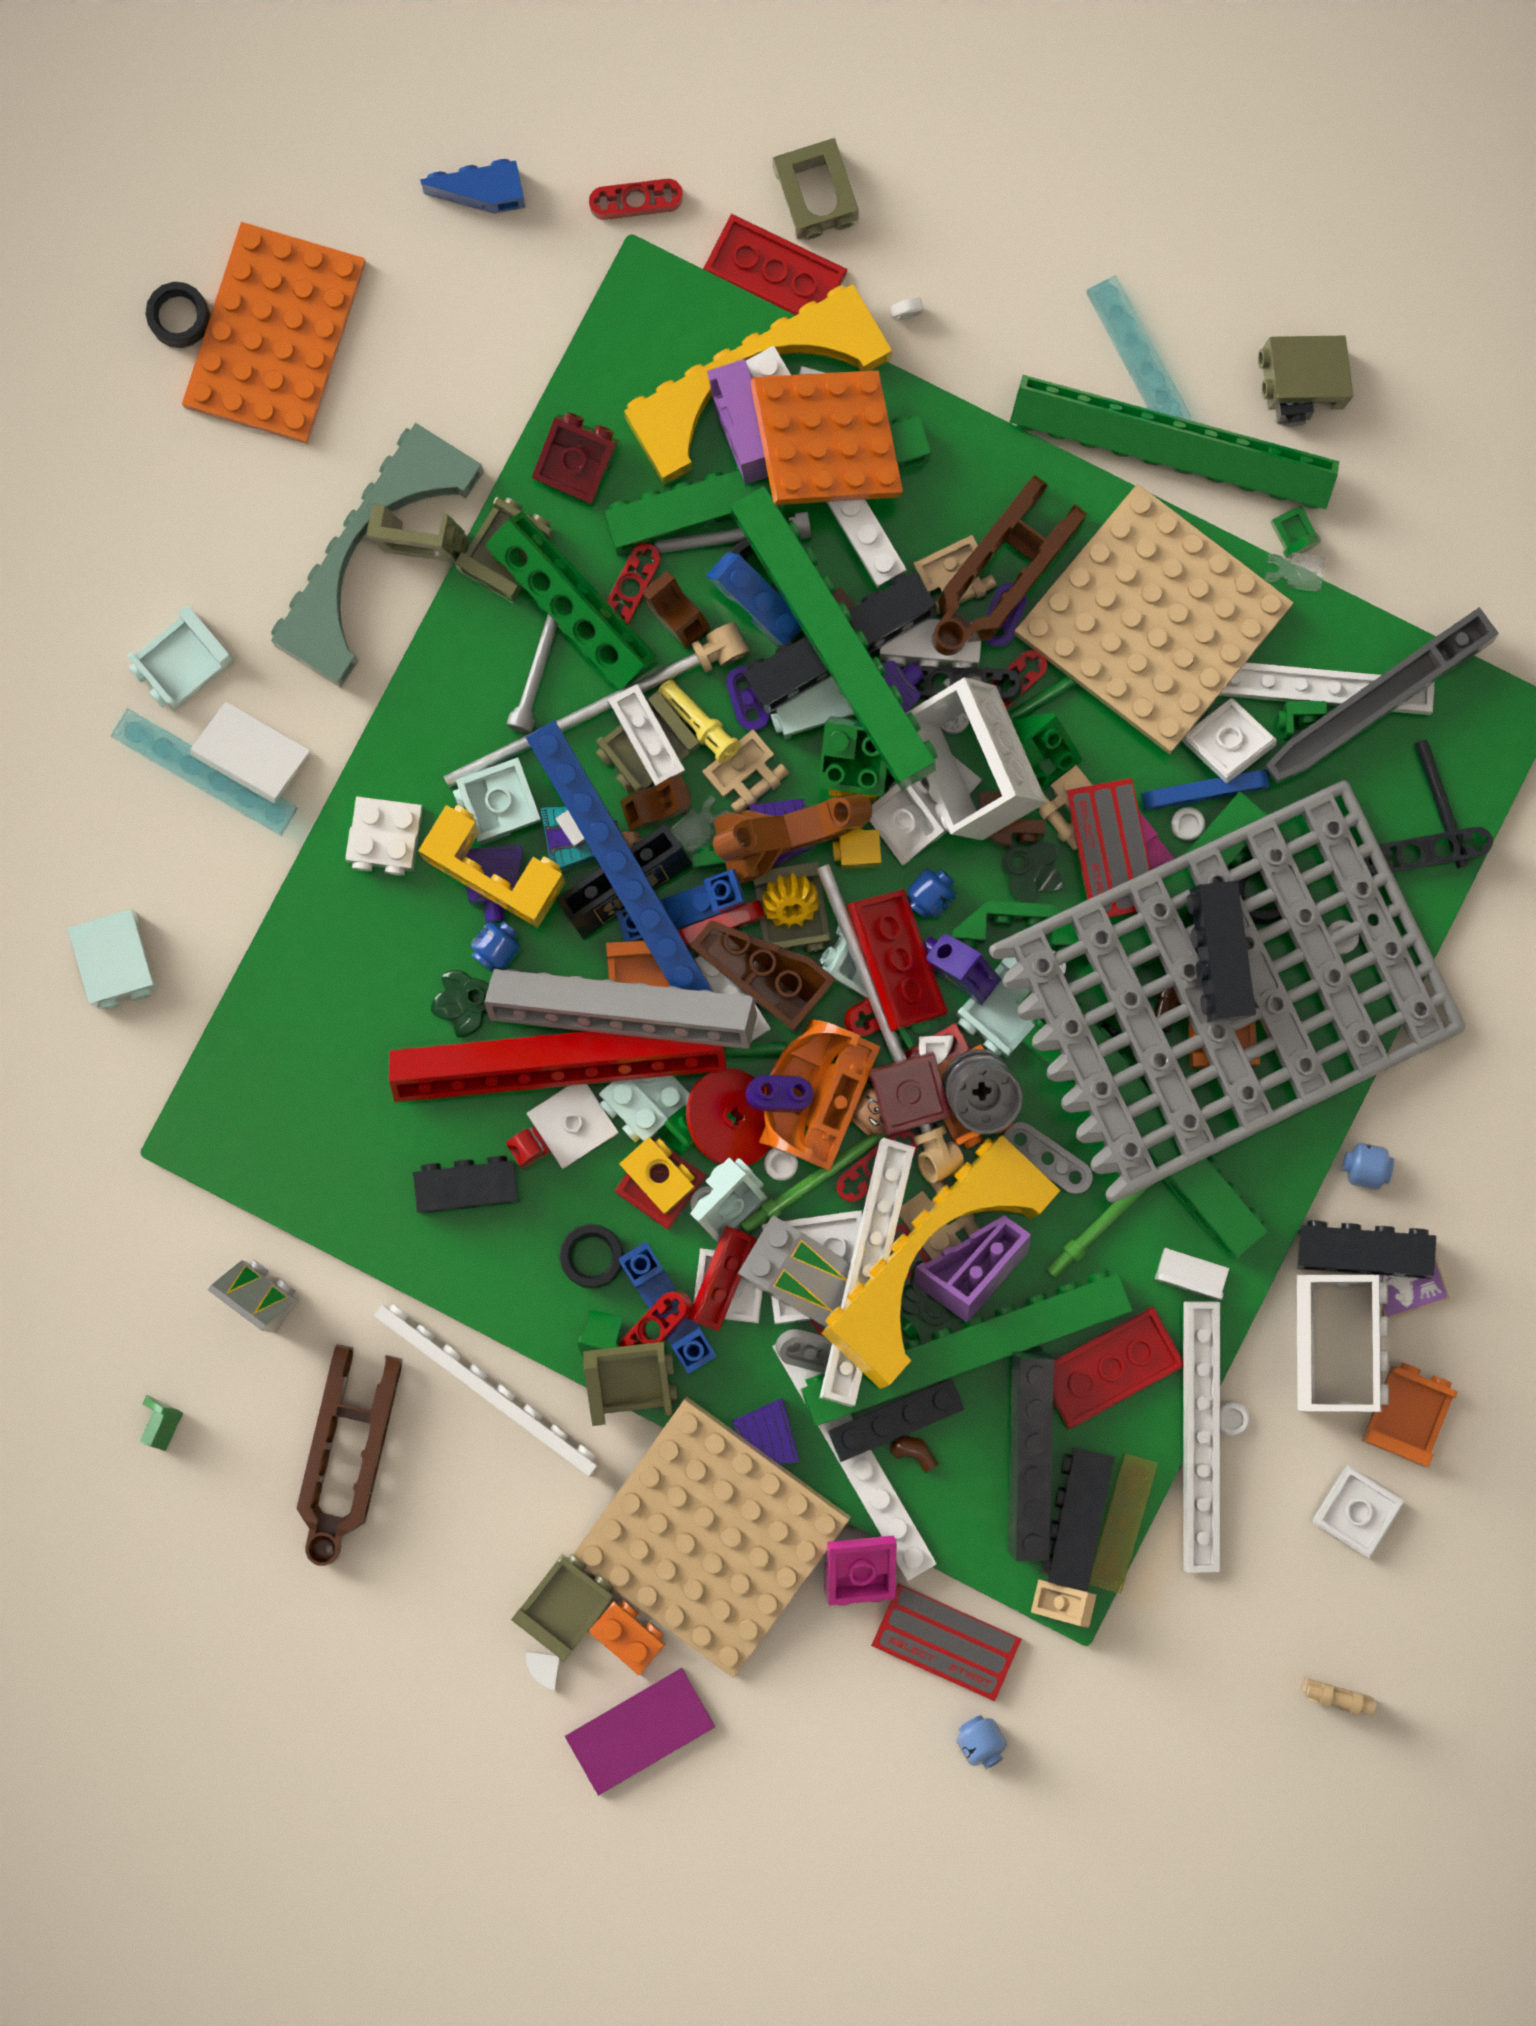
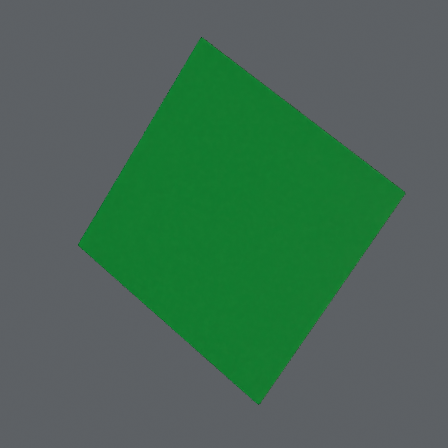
M628 235L467 535L465 552L493 509L494 499L498 497L504 501L508 497L523 507L521 511L530 517L537 514L551 523L549 528L552 529L554 534L551 542L607 601L632 551L619 555L616 554L604 511L610 509L609 506L621 500H628L629 503L641 500V496L645 493L658 490L661 494L673 490L672 487L684 481H691V484L704 481V477L708 474L722 472L724 475L736 471L735 468L737 467L716 414L713 397H711L701 413L693 434L689 454L692 470L663 485L625 419L624 410L628 408L627 405L640 396L647 398L655 394L657 387L666 381L673 380L676 382L685 377V372L698 364L705 366L714 361L713 357L722 350L730 348L732 351L740 347L742 341L749 335L757 332L761 335L771 329V324L783 317L790 319L795 315L636 235ZM814 354L780 355L791 375H799L801 366L824 373L860 371L859 368L827 356ZM889 362L880 365L871 371L879 370L889 425L893 424L892 420L900 416L911 415V418L920 416L931 451L930 461L899 470L903 489L900 497L865 499L907 569L904 574L909 576L916 572L913 567L914 562L973 535L977 545H979L1034 475L1048 483V486L1022 521L1047 539L1058 523L1066 518L1074 504L1088 513L1077 531L1027 593V602L1019 621V626L1135 485ZM566 412L581 416L585 419L583 425L595 429L596 425H601L615 432L613 438L620 440L609 470L605 472L595 501L592 504L531 478L554 417L558 415L565 416ZM1155 496L1293 602L1291 609L1246 663L1383 675L1436 637ZM827 502L783 505L785 510L781 513L786 521H789L790 517H795V513L808 512L812 538L798 539L803 549L809 547L818 561V565L815 568L819 575L823 576L826 574L835 590L842 587L855 607L860 605L861 600L873 591L879 592L890 587L892 581L880 588L876 587ZM735 520L679 537L738 529L739 526ZM740 542L659 553L661 564L653 581L668 571L675 578L684 595L702 612L710 629L697 639L701 645L709 643L706 636L713 630L725 624L736 622L750 650L746 656L728 665L720 666L718 660L711 663L713 670L707 673L699 665L672 678L710 719L714 718L722 723V729L731 738L741 740L749 732L741 728L737 722L727 690L726 681L728 674L736 667H748L758 659L764 658L766 660L776 654V650L780 645L772 643L751 622L753 619L751 615L735 601L728 599L706 577L727 552L731 553L735 545ZM1005 542L979 574L980 580L992 575L997 586L986 591V595L979 599L973 597L959 604L960 608H958L956 613L968 622H973L978 618H985L996 590L1003 584L1014 583L1023 568L1026 569L1031 560ZM754 551L749 552L743 557L768 584L773 582ZM647 552L645 556L638 555L637 558L640 559L638 571L636 572L631 568L629 572L637 573L646 580L647 576L642 575V570L647 563H654L651 560L650 552ZM453 562L140 1153L148 1161L586 1387L584 1361L578 1347V1340L580 1336L584 1335L590 1310L623 1317L617 1341L618 1344L649 1311V1308L623 1267L614 1280L602 1287L587 1288L571 1281L562 1270L559 1258L561 1245L566 1236L579 1226L587 1224L602 1225L612 1231L619 1239L624 1255L647 1241L676 1290L686 1293L691 1299L692 1306L700 1248L716 1250L718 1243L690 1214L692 1212L691 1199L671 1228L667 1230L614 1192L627 1173L619 1163L643 1143L641 1139L635 1143L622 1128L626 1123L618 1115L613 1119L609 1115L608 1117L619 1134L565 1169H562L552 1152L525 1170L519 1166L505 1142L528 1127L531 1129L535 1127L527 1112L567 1086L394 1102L389 1084L390 1050L586 1032L490 1021L486 1010L483 1011L481 1025L474 1032L466 1036L457 1037L454 1031L453 1019L440 1018L431 1012L434 998L440 992L446 990L441 978L444 973L460 970L466 972L473 980L480 979L490 984L493 972L472 957L474 951L471 948V943L485 924H487L485 923L484 905L472 906L469 902L466 885L425 862L418 850L445 806L448 805L455 809L458 805L453 793L454 790L459 789L458 785L456 784L449 788L444 776L528 735L512 730L506 724L510 712H514L515 707H519L548 613L539 608L536 600L526 589L522 588L516 600L512 603L458 571L455 562ZM543 573L544 579L550 584L548 576ZM627 580L623 583L621 591L627 597H634L639 593L640 585L635 580ZM940 590L930 593L934 602L941 597ZM645 596L629 626L658 657L632 683L695 653L692 645L685 649L666 630L645 603L647 601ZM618 597L614 600L620 604L616 611L620 616L624 605L629 609L632 607V605L623 603ZM566 598L567 604L573 608L571 601ZM936 614L935 616L931 617L930 619H938V620H941V615H940V614H938V615ZM588 622L590 629L595 632L594 626ZM559 625L531 710L534 713L533 719H535L532 732L553 720L557 721L619 690L615 685L606 680L604 673L593 661L588 660L583 655L581 648L571 637L566 636L560 630ZM1002 628L998 630V632L995 634V637H1001L1004 635V631ZM801 629L791 640L793 643L805 637L803 630ZM1015 635L1012 641L1003 648H993L984 641H981L978 668L1006 669L1024 652L1034 649ZM611 646L613 654L618 656L617 651ZM880 648L869 654L872 659L875 657L880 659ZM1473 656L1442 679L1435 681L1433 712L1431 715L1390 712L1307 771L1277 784L1268 773L1270 788L1244 795L1269 815L1339 781L1345 780L1350 784L1379 845L1445 833L1415 747V743L1427 739L1458 830L1482 827L1491 833L1494 842L1536 758V686ZM1028 659L1025 660L1026 667L1018 675L1023 685L1028 683L1023 680L1027 673L1030 671L1039 672L1037 669L1039 661L1030 662ZM1046 660L1047 669L1044 676L1007 709V712L1067 675ZM923 675L924 682L917 683L923 686V691L927 690L925 684V679L927 675ZM944 675L936 677L932 683L933 689L938 692L946 689L947 687L943 682L948 677ZM1005 679L1004 684H998L1002 688L1003 693H1007L1009 687L1015 686L1009 679ZM740 680L737 683V687L740 690L748 688L745 680ZM662 684L643 693L647 702L648 698L654 695ZM1079 684L1026 716L1030 717L1049 713L1057 715L1083 759L1077 764V767L1092 785L1132 778L1139 812L1157 832V837L1175 859L1184 855L1196 842V840L1185 842L1175 837L1171 830V821L1175 813L1185 807L1197 809L1205 819V831L1235 797L1231 796L1155 811H1144L1141 794L1144 792L1220 777L1182 741L1169 755ZM1218 696L1195 724L1197 725L1221 705L1233 698L1276 738V746L1240 774L1266 770V764L1284 745L1310 726L1299 725L1298 720H1294L1293 736L1290 739H1283V730L1277 729L1278 710H1283L1286 702ZM918 699L917 702L910 708V710L914 709L915 707H917L918 705L922 704L927 700ZM1327 706V713H1329L1336 707ZM611 708L564 731L563 734L612 818H617L619 830L621 832H630L620 801L634 791L632 790L627 793L616 779L620 773L613 765L607 768L596 754V751L600 749L597 746L596 740L600 737L604 738L621 725L614 710ZM776 710L769 713L767 725L762 730L756 732L774 753V757L766 765L772 771L779 764H782L789 774L780 781L781 785L774 791L770 789L757 800L758 804L803 799L806 808L836 797L829 795V789L817 788L825 725L793 734L790 739L785 740L782 732L777 734L775 732L771 714L776 713ZM749 711L746 717L750 721H756L759 718V714L756 711ZM679 716L683 723L696 737V732ZM969 722L968 727L959 734H948L943 730L942 733L952 755L982 779L981 783L970 795L974 807L978 811L980 791L1000 792V789L973 727ZM700 744V748L681 762L685 769L681 776L690 791L692 806L688 808L689 812L668 822L634 831L640 832V838H645L666 824L691 862L692 854L698 853V848L713 845V839L716 835L713 820L726 813H735L730 805L740 798L734 790L723 798L703 775L702 771L716 760V754L706 744ZM532 748L501 763L519 758L541 821L511 832V835L483 845H479L476 838L470 848L521 845L524 851L522 874L532 857L540 861L543 856L550 859L540 808L566 807ZM888 768L884 794L889 791V787L895 781ZM756 771L743 784L749 790L762 777ZM1050 787L1043 791L1049 801L1057 797ZM356 796L423 806L414 872L405 871L404 876H397L385 873V868L373 866L370 872L352 869V864L345 860ZM1341 796L1334 798L1342 815L1349 814ZM1065 806L1061 807L1058 812L1068 824H1071L1070 812ZM1039 808L1019 818L1023 820H1044L1038 813ZM1302 814L1277 825L1286 843L1310 832ZM1046 819L1045 835L1043 839L1037 838V842H1048L1060 850L1058 857L1051 864L1059 872L1063 886L1061 889L1053 892L1037 891L1034 903L1054 904L1063 912L1086 901L1087 897L1078 851H1073L1067 842L1062 843L1057 837L1058 831ZM870 821L860 828L863 830H876ZM1356 827L1349 828L1357 846L1362 845L1363 842ZM946 832L903 866L880 836L881 867L841 870V861H834L833 842L839 841V837L819 843L811 851L777 867L818 862L820 868L829 864L846 908L847 905L853 902L902 889L905 890L909 900L910 897L908 896L907 889L923 870L929 869L937 873L939 869H942L955 881L952 887L956 892V899L937 918L929 916L926 919L911 907L923 943L929 937L939 940L944 934L951 936L952 931L987 900L1019 902L1009 889L1010 876L1004 871L1002 866V859L1007 850L994 846L986 839L978 840L952 835L950 832ZM1473 833L1471 840L1462 841L1464 847L1474 846L1476 851H1481V845L1486 844L1485 837L1480 838L1478 833ZM1012 837L1011 847L1021 845L1028 848L1034 844L1019 843L1016 837ZM1439 839L1435 844V852L1442 858H1447L1452 854L1447 839ZM1316 844L1292 855L1300 874L1325 862ZM1247 845L1243 848L1247 854L1237 866L1253 859ZM1405 846L1402 850L1403 860L1409 864L1416 863L1420 858V850L1417 846ZM1391 847L1389 849L1392 855H1387L1385 858L1387 862L1393 861V868L1399 867L1395 857L1396 847ZM1487 854L1468 859L1470 865L1458 869L1454 861L1393 873L1434 960ZM1015 857L1012 860L1016 868H1022L1025 865V861L1021 857ZM1369 859V864L1373 865L1372 860ZM594 860L562 872L565 885L557 897L600 869L601 866L598 861ZM1230 864L1227 866L1228 871L1233 869ZM691 865L657 888L655 892L660 900L704 884V879L726 872L727 867L694 871L693 865ZM1260 873L1252 875L1246 881L1244 886V896L1246 899L1267 890ZM1331 874L1306 885L1314 903L1339 892ZM753 880L740 884L745 902L737 907L756 901ZM821 881L831 944L825 945L826 950L830 946L834 947L840 936L836 934L839 924ZM1385 887L1378 888L1385 905L1392 904ZM556 899L538 928L504 909L505 923L519 933L515 939L519 942L521 948L504 970L515 969L520 972L536 974L545 972L555 976H580L584 979L592 980L609 979L606 943L625 942L617 916L583 939ZM1273 901L1258 908V910H1270L1276 907ZM1345 904L1321 915L1326 928L1339 920L1353 923ZM1132 914L1109 918V920L1114 925L1129 918ZM1185 914L1181 919L1185 928L1194 924L1193 916L1190 918ZM1370 914L1368 916V923L1371 926H1376L1378 918ZM1399 917L1392 918L1400 936L1407 934ZM987 918L984 944L978 943V948L974 950L981 953L995 970L1003 959L993 958L989 953L990 946L1031 926L1026 925V920L1013 919L1012 924L1005 925L993 923V918ZM760 920L737 929L752 937L763 940ZM1254 923L1257 931L1271 925ZM1051 932L1045 935L1049 945L1051 940ZM1289 932L1263 943L1272 961L1297 950ZM1360 934L1357 946L1351 952L1340 955L1344 964L1368 952ZM1413 946L1407 948L1414 965L1421 964ZM691 947L689 948L694 959L700 956ZM805 948L792 950V952L811 958L819 966L823 967L820 959L825 950L814 953H806ZM1086 954L1065 963L1064 977L1068 984L1073 982L1090 963ZM1157 957L1148 968L1142 964L1135 974L1139 977L1140 985L1143 986L1166 975V972L1159 957ZM1303 962L1278 973L1286 992L1311 980ZM1374 964L1350 976L1358 994L1382 983ZM933 970L948 1011L947 1015L936 1019L941 1029L944 1030L954 1023L958 1025L960 1018L956 1014L970 997L944 981ZM834 981L815 1009L794 1034L754 1001L771 1030L751 1043L786 1041L788 1047L804 1033L809 1019L828 1022L846 1029L844 1024L845 1013L850 1007L866 998ZM474 990L472 993V999L475 1002H478L480 999V992L478 990ZM1317 992L1293 1003L1301 1022L1325 1010ZM1157 994L1147 998L1153 1012H1155L1159 1000L1156 998ZM1389 995L1364 1006L1372 1024L1397 1013ZM874 1012L869 1015L858 1013L859 1019L855 1024L864 1028L863 1021L871 1016H876ZM1115 1015L1095 1023L1099 1029L1102 1023L1105 1022L1119 1033H1123ZM1187 1017L1171 1024L1170 1032H1163L1170 1047L1187 1040ZM1260 1019L1256 1021L1257 1043L1268 1038ZM1332 1022L1307 1034L1315 1052L1340 1040ZM959 1026L971 1049L980 1044L983 1046L985 1040L977 1033L971 1036ZM1401 1026L1379 1036L1386 1053H1388ZM881 1029L870 1035L860 1036L862 1039L881 1046L872 1068L894 1063ZM1021 1044L1007 1058L1000 1055L999 1057L1005 1062L1019 1082L1023 1095L1021 1110L1012 1123L1024 1122L1031 1125L1086 1163L1091 1169L1093 1157L1105 1145L1103 1141L1082 1143L1076 1138L1078 1127L1090 1116L1089 1111L1070 1113L1061 1106L1063 1097L1076 1085L1074 1080L1060 1082L1050 1080L1047 1077L1048 1067ZM1129 1045L1117 1050L1120 1055L1122 1053L1126 1054L1134 1064H1137ZM902 1046L904 1053L907 1052L906 1048ZM1274 1050L1260 1056V1065L1252 1067L1258 1080L1283 1068ZM1346 1052L1321 1064L1330 1082L1354 1071ZM1189 1054L1177 1059L1185 1078L1202 1070L1190 1069ZM780 1055L726 1057V1067L742 1070L755 1078L760 1075H770ZM710 1072L675 1075L674 1077L690 1093L698 1080ZM1144 1075L1139 1077L1141 1080L1145 1079ZM1376 1075L1210 1156L1220 1166L1222 1171L1219 1174L1227 1183L1232 1182L1243 1194L1241 1200L1249 1209L1251 1207L1254 1208L1264 1219L1262 1225L1268 1231L1239 1258H1228L1163 1179L1145 1190L1084 1250L1086 1254L1077 1263L1073 1261L1055 1279L1046 1271V1268L1064 1252L1062 1248L1071 1239L1076 1240L1113 1204L1107 1200L1106 1191L1120 1177L1118 1172L1098 1174L1091 1169L1093 1175L1092 1183L1081 1194L1067 1193L1055 1185L1061 1191L1039 1215L1030 1220L1024 1214L1012 1212L975 1213L974 1216L976 1218L974 1221L980 1229L1005 1215L1030 1233L1031 1239L1028 1254L971 1319L983 1316L985 1322L997 1317L995 1310L1012 1304L1018 1310L1028 1306L1026 1301L1028 1298L1042 1293L1046 1294L1047 1299L1059 1295L1057 1288L1076 1281L1078 1287L1091 1283L1089 1276L1108 1270L1110 1276L1119 1273L1132 1311L1043 1343L1040 1346L1044 1352H1047L1053 1358L1061 1357L1143 1311L1154 1307L1183 1360L1184 1302L1217 1300L1154 1280L1163 1250L1167 1248L1229 1268L1222 1291L1224 1293L1223 1298L1217 1301L1220 1302L1221 1386ZM1217 1078L1191 1090L1199 1108L1225 1096ZM1289 1080L1264 1092L1272 1110L1297 1099ZM611 1082L587 1085L598 1102L601 1103L603 1099L599 1093ZM866 1082L863 1091L873 1086ZM1231 1108L1206 1120L1214 1139L1240 1127ZM728 1113L727 1118L731 1119L733 1123H735L736 1117H732L731 1114ZM852 1120L849 1123L836 1157L867 1136ZM943 1120L939 1123L938 1126H945ZM805 1126V1135H806L807 1130H808V1128H809V1127H807V1126ZM920 1126L908 1129L915 1135L922 1133ZM945 1126V1129H946L947 1133L944 1134V1135H942L943 1138H944V1141H945V1142H946V1141H952V1142H953V1140H952V1138H951V1136H950V1134H949V1132H948V1130H947V1128H946V1126ZM1005 1131L997 1135L995 1133L983 1134L982 1137L984 1141L988 1138L993 1141L1001 1135L1004 1136ZM658 1133L653 1137L656 1140L660 1138L670 1150L679 1155ZM1016 1134L1014 1136V1143L1018 1146H1023L1026 1143V1137L1023 1134ZM899 1136L895 1139L897 1142L910 1145L912 1142L909 1137L903 1140ZM983 1142L967 1150L964 1144L959 1146L963 1154L964 1164L966 1162L972 1164L978 1158L975 1151ZM694 1143L680 1157L707 1175L699 1188L710 1187L705 1181L711 1176L712 1171L718 1164L703 1155ZM919 1144L918 1150L912 1158L902 1205L921 1191H924L930 1201L937 1195L931 1186L932 1183L925 1180L918 1167V1155L924 1152L922 1144ZM878 1145L781 1211L782 1215L778 1218L782 1221L860 1210L863 1213L867 1195L857 1202H846L837 1193V1181L842 1174ZM771 1147L760 1160L748 1165L753 1174L764 1184L760 1190L766 1195L768 1200L770 1198L776 1199L821 1168L797 1158L798 1168L792 1178L785 1181L774 1180L765 1170V1158L773 1149ZM1043 1153L1041 1156V1160L1045 1165H1050L1054 1161L1053 1155L1050 1153ZM495 1156H507V1161H514L516 1163L520 1203L424 1214L417 1212L413 1172L421 1171V1165L440 1163L441 1169L453 1168L455 1161L471 1159L474 1160V1165L488 1164L487 1158ZM876 1156L871 1158L867 1165L871 1174ZM862 1167L856 1170L860 1177L855 1181H850L848 1178L844 1180L846 1187L843 1192L846 1195L848 1193H853L855 1196L858 1195L857 1187L864 1180L867 1186L870 1185V1179L865 1176ZM1075 1171L1069 1174L1070 1182L1073 1184L1080 1183L1081 1175ZM954 1175L943 1179L949 1187L953 1186L957 1181ZM900 1216L898 1218L897 1226L903 1222ZM954 1219V1220L948 1222L947 1224L950 1225L951 1223H953V1222H954L955 1220H957V1219ZM762 1225L748 1235L758 1240L763 1232ZM742 1227L738 1229L739 1231L745 1233ZM963 1228L955 1233L961 1243L969 1239L968 1234ZM590 1236L583 1238L573 1249V1264L584 1275H599L607 1270L611 1263L612 1254L610 1247L599 1237ZM763 1291L759 1324L724 1319L719 1332L698 1324L717 1357L690 1374L683 1367L668 1339L664 1342L665 1355L672 1354L674 1374L668 1375L669 1383L676 1382L678 1403H672L673 1414L683 1400L688 1397L735 1431L733 1420L783 1398L800 1461L782 1463L780 1465L851 1516L848 1524L873 1537H882L818 1426H813L806 1404L772 1347L776 1344L779 1336L788 1330L798 1329L818 1334L809 1320L776 1325L772 1297ZM934 1302L930 1305V1311L935 1315L942 1312V1305ZM902 1309L900 1311V1315L909 1320L918 1332L921 1344L934 1340L932 1333L951 1327L953 1333L965 1329L963 1323L965 1321L953 1312L946 1323L934 1326L926 1323L920 1315L908 1314ZM652 1320L648 1322L646 1326L648 1337L656 1340L660 1336L661 1329L657 1322ZM1012 1355L850 1414L853 1420L952 1379L965 1410L905 1435L924 1440L937 1460L938 1466L925 1473L916 1458L906 1456L900 1459L895 1458L890 1452V1444L895 1440L871 1449L937 1563L933 1568L1084 1646H1089L1093 1642L1183 1462V1367L1070 1430H1067L1058 1411L1053 1410L1050 1526L1052 1520L1058 1521L1060 1508L1055 1507L1058 1488H1065L1067 1474L1062 1473L1065 1454H1072V1449L1076 1448L1115 1457L1087 1591L1097 1595L1089 1628L1031 1613L1038 1579L1046 1581L1047 1574L1041 1573L1043 1560L1016 1561L1008 1552ZM665 1407L632 1410V1412L663 1428L673 1416H666ZM1050 1540L1049 1554H1051V1552H1052V1547H1053V1542H1054V1541H1051V1540Z

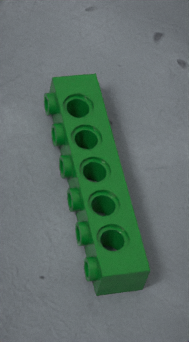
M523 511L508 519L485 544L491 551L493 558L506 567L514 576L516 583L532 595L539 608L548 613L558 623L560 630L566 636L571 637L581 648L583 655L588 660L593 661L604 673L606 680L615 685L619 690L632 683L658 657ZM521 549L526 553L527 559L523 557ZM543 573L548 576L550 584L544 579ZM566 598L571 601L573 608L567 604ZM588 622L594 626L595 632L590 629ZM611 646L617 651L618 656L613 654Z

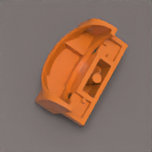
M809 1019L804 1033L783 1051L770 1075L797 1076L806 1079L813 1088V1100L801 1112L764 1111L766 1126L759 1143L830 1171L869 1077V1069H872L881 1046L860 1038L861 1035L820 1020ZM838 1055L835 1064H832L831 1062ZM765 1088L764 1095L769 1096L770 1092L767 1088ZM793 1088L794 1094L798 1097H802L801 1091L797 1088ZM805 1126L809 1127L808 1130H807L806 1135H805Z

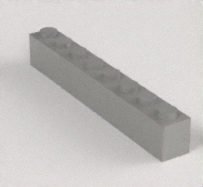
M515 969L493 970L484 1001L490 1021L749 1049L757 1019L754 998L740 993L723 994L714 993L710 990H685L675 986L658 987L649 986L645 983H620L610 979L592 980L584 979L580 976H555L545 972L536 974L520 972Z

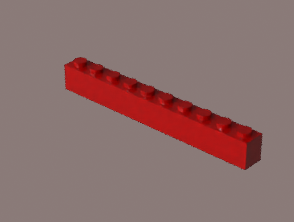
M589 1031L389 1051V1084L394 1102L727 1071L725 1046Z

